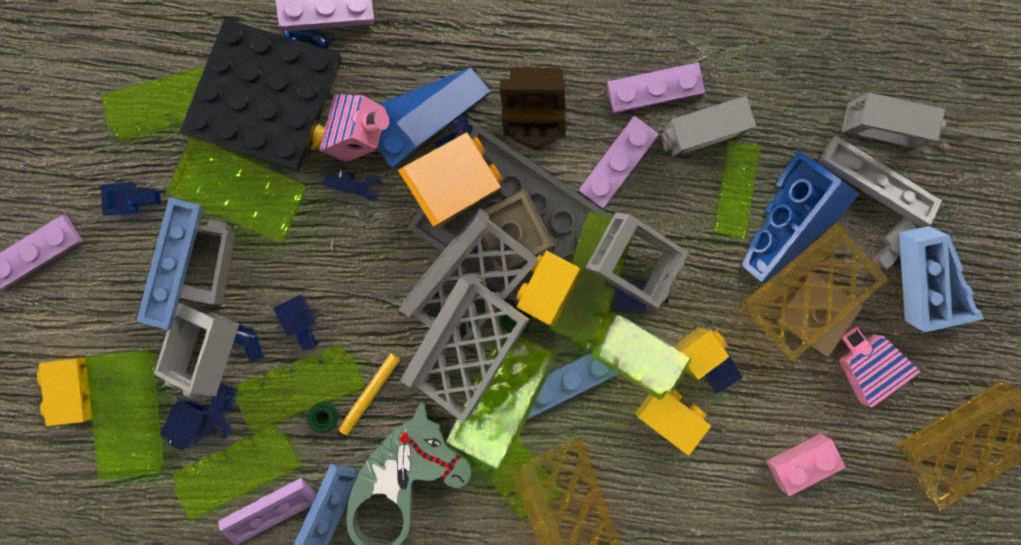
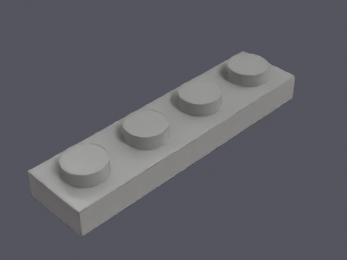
M838 136L830 140L818 163L921 228L932 224L942 202L939 198Z

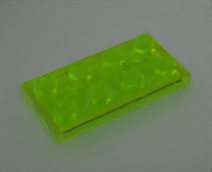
M189 138L166 193L181 200L202 205L204 210L283 243L308 186L214 145Z
M501 329L502 334L509 333ZM519 337L469 419L463 423L457 418L446 443L502 471L553 367L557 355ZM496 341L487 359H494L499 354ZM482 371L475 384H479L483 380ZM466 400V402H465V404H464L462 410H464V409L466 408V406H467V404H468L467 400Z
M144 349L85 356L99 480L163 472L164 462L152 350Z

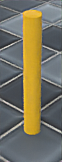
M390 353L338 427L341 433L348 436L400 362L401 359L398 356Z

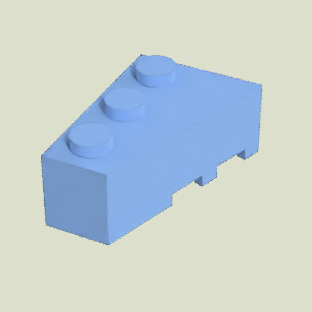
M930 226L899 232L905 321L925 333L984 319L981 311L975 306L972 295H974L972 289L966 284L961 272L963 267L950 236Z

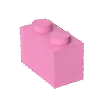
M821 433L766 461L779 488L788 496L846 468L832 439Z

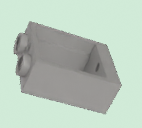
M868 92L848 102L841 133L914 149L937 142L941 138L946 127V121L943 119L945 109Z
M743 96L672 119L663 127L664 133L660 137L664 150L666 152L670 151L671 156L675 157L743 135L755 128L756 124L747 96Z
M615 212L585 268L643 304L659 308L661 303L668 297L669 288L676 275L682 271L685 263L684 260L689 252L632 215ZM633 233L663 252L643 291L612 273Z
M208 220L207 226L199 224L197 232L222 237L212 289L183 284L180 298L213 305L223 303L236 231L226 229L227 223Z
M178 303L172 329L167 330L154 375L164 379V385L168 387L183 389L182 394L187 397L202 399L203 395L216 396L239 323L203 307ZM200 327H202L207 332L194 373L191 375L186 371Z

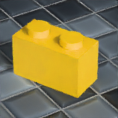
M546 250L543 256L538 255V262L531 269L534 274L529 284L524 283L521 286L516 297L519 300L517 308L550 326H555L584 270Z
M700 327L669 349L687 374L697 380L730 357L724 350L728 345L717 331L713 332L711 329L707 330Z
M89 357L39 363L37 382L42 389L43 398L40 410L42 417L45 419L46 426L79 423L96 418Z
M656 385L635 412V415L689 456L711 427L704 420L707 414L693 403L689 408L679 401L682 395L669 385L665 389Z

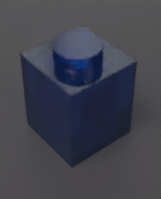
M186 397L177 400L160 436L168 439L167 443L172 447L182 450L185 448L189 449L198 443L213 410Z

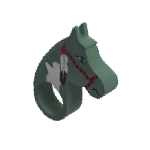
M425 402L419 404L413 419L399 426L378 446L357 476L347 505V530L355 545H401L413 523L414 480L433 481L441 478L448 486L453 488H461L470 480L473 471L470 460L453 449L445 441L443 432L440 429L441 423L428 418ZM374 494H386L387 498L399 506L403 514L404 524L402 532L397 538L389 542H376L369 539L363 534L358 524V511L361 504Z

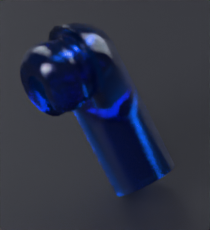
M320 29L283 32L285 37L299 40V38L308 39L314 46L327 49L331 44L330 40Z
M462 116L452 122L456 132L434 142L437 148L465 133H468L470 136L473 131V125L469 124L466 116Z
M239 324L233 343L244 346L249 362L264 357L257 333L253 329Z

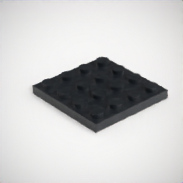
M224 18L179 132L189 138L300 172L342 61V56L340 53Z

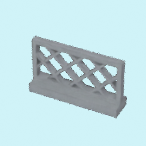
M479 208L407 294L399 311L407 317L414 315L431 328L437 317L429 316L422 309L427 303L439 302L442 309L449 295H444L443 284L446 281L459 280L460 277L475 274L482 278V285L488 289L486 278L504 276L505 288L502 291L493 293L502 300H505L534 267L538 259L524 246L490 221L489 215ZM488 231L500 239L501 249L483 250L482 238ZM477 245L478 251H472ZM519 254L527 262L521 269L508 270L506 255ZM502 256L503 270L485 271L484 257ZM479 257L481 272L463 273L462 262L464 259ZM458 268L459 274H453V272ZM509 276H514L509 282ZM439 290V296H434ZM478 295L476 300L484 299L486 309L483 313L477 315L490 313L488 301L481 295ZM488 318L478 319L479 327H481ZM470 321L465 322L466 332L461 337L462 341L469 340L474 335Z
M475 274L459 278L401 378V381L408 387L417 386L463 423L471 416L530 320L483 286V280ZM478 295H481L488 301L490 313L477 315L474 302ZM507 314L518 323L511 333L502 334L498 316ZM491 317L495 335L482 337L478 319ZM471 321L474 339L462 341L459 327L462 322ZM496 340L499 354L494 359H486L483 342ZM476 343L479 361L467 363L463 345ZM456 347L459 364L447 366L444 355L447 348ZM481 366L483 380L479 384L471 385L468 367ZM460 369L464 386L452 388L448 370ZM441 372L444 389L437 390L427 382L432 373ZM465 391L468 404L464 410L455 404L453 392Z

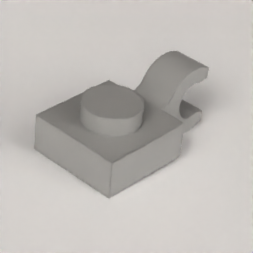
M907 218L902 219L881 238L886 247L871 260L878 269L883 267L885 269L889 268L897 258L901 261L899 232L918 229L912 221Z

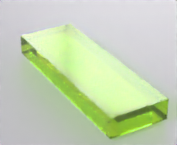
M737 141L728 142L713 233L745 238L761 146Z

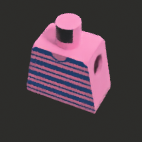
M334 95L320 151L343 162L375 151L378 147L381 131L389 126V117L385 107L362 95Z
M858 327L849 330L842 336L843 341L851 351L842 356L839 362L859 402L872 408L920 373L884 336L874 334L866 339Z

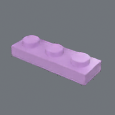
M276 0L280 32L374 24L372 0Z
M699 62L607 82L613 114L699 96L705 93Z
M633 116L578 192L603 209L659 134L636 116Z
M61 215L0 253V290L7 289L83 242L68 216Z
M300 478L219 520V530L235 545H238L312 506L316 492Z

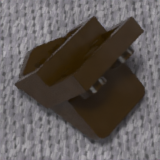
M515 67L510 72V79H500L501 120L504 136H511L514 141L535 151L556 142L560 137L566 138L567 104L565 79L563 78L562 69Z

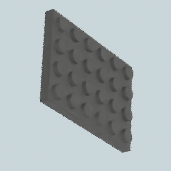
M477 125L470 134L471 140L475 137L479 139L486 151L482 155L488 166L494 164L501 174L503 180L499 184L502 190L439 229L432 226L426 214L420 208L407 228L443 252L479 208L484 211L526 189L555 245L547 251L584 270L555 326H552L563 333L600 278L585 267L613 217ZM476 245L472 251H478V246ZM479 257L465 258L462 262V265L469 271L481 272ZM484 257L485 271H496L489 257ZM527 260L510 269H521ZM530 270L508 297L519 303V300L516 299L517 294L524 283L529 284L534 272ZM504 276L486 278L487 283L497 290L502 291L505 288ZM509 276V282L514 276Z

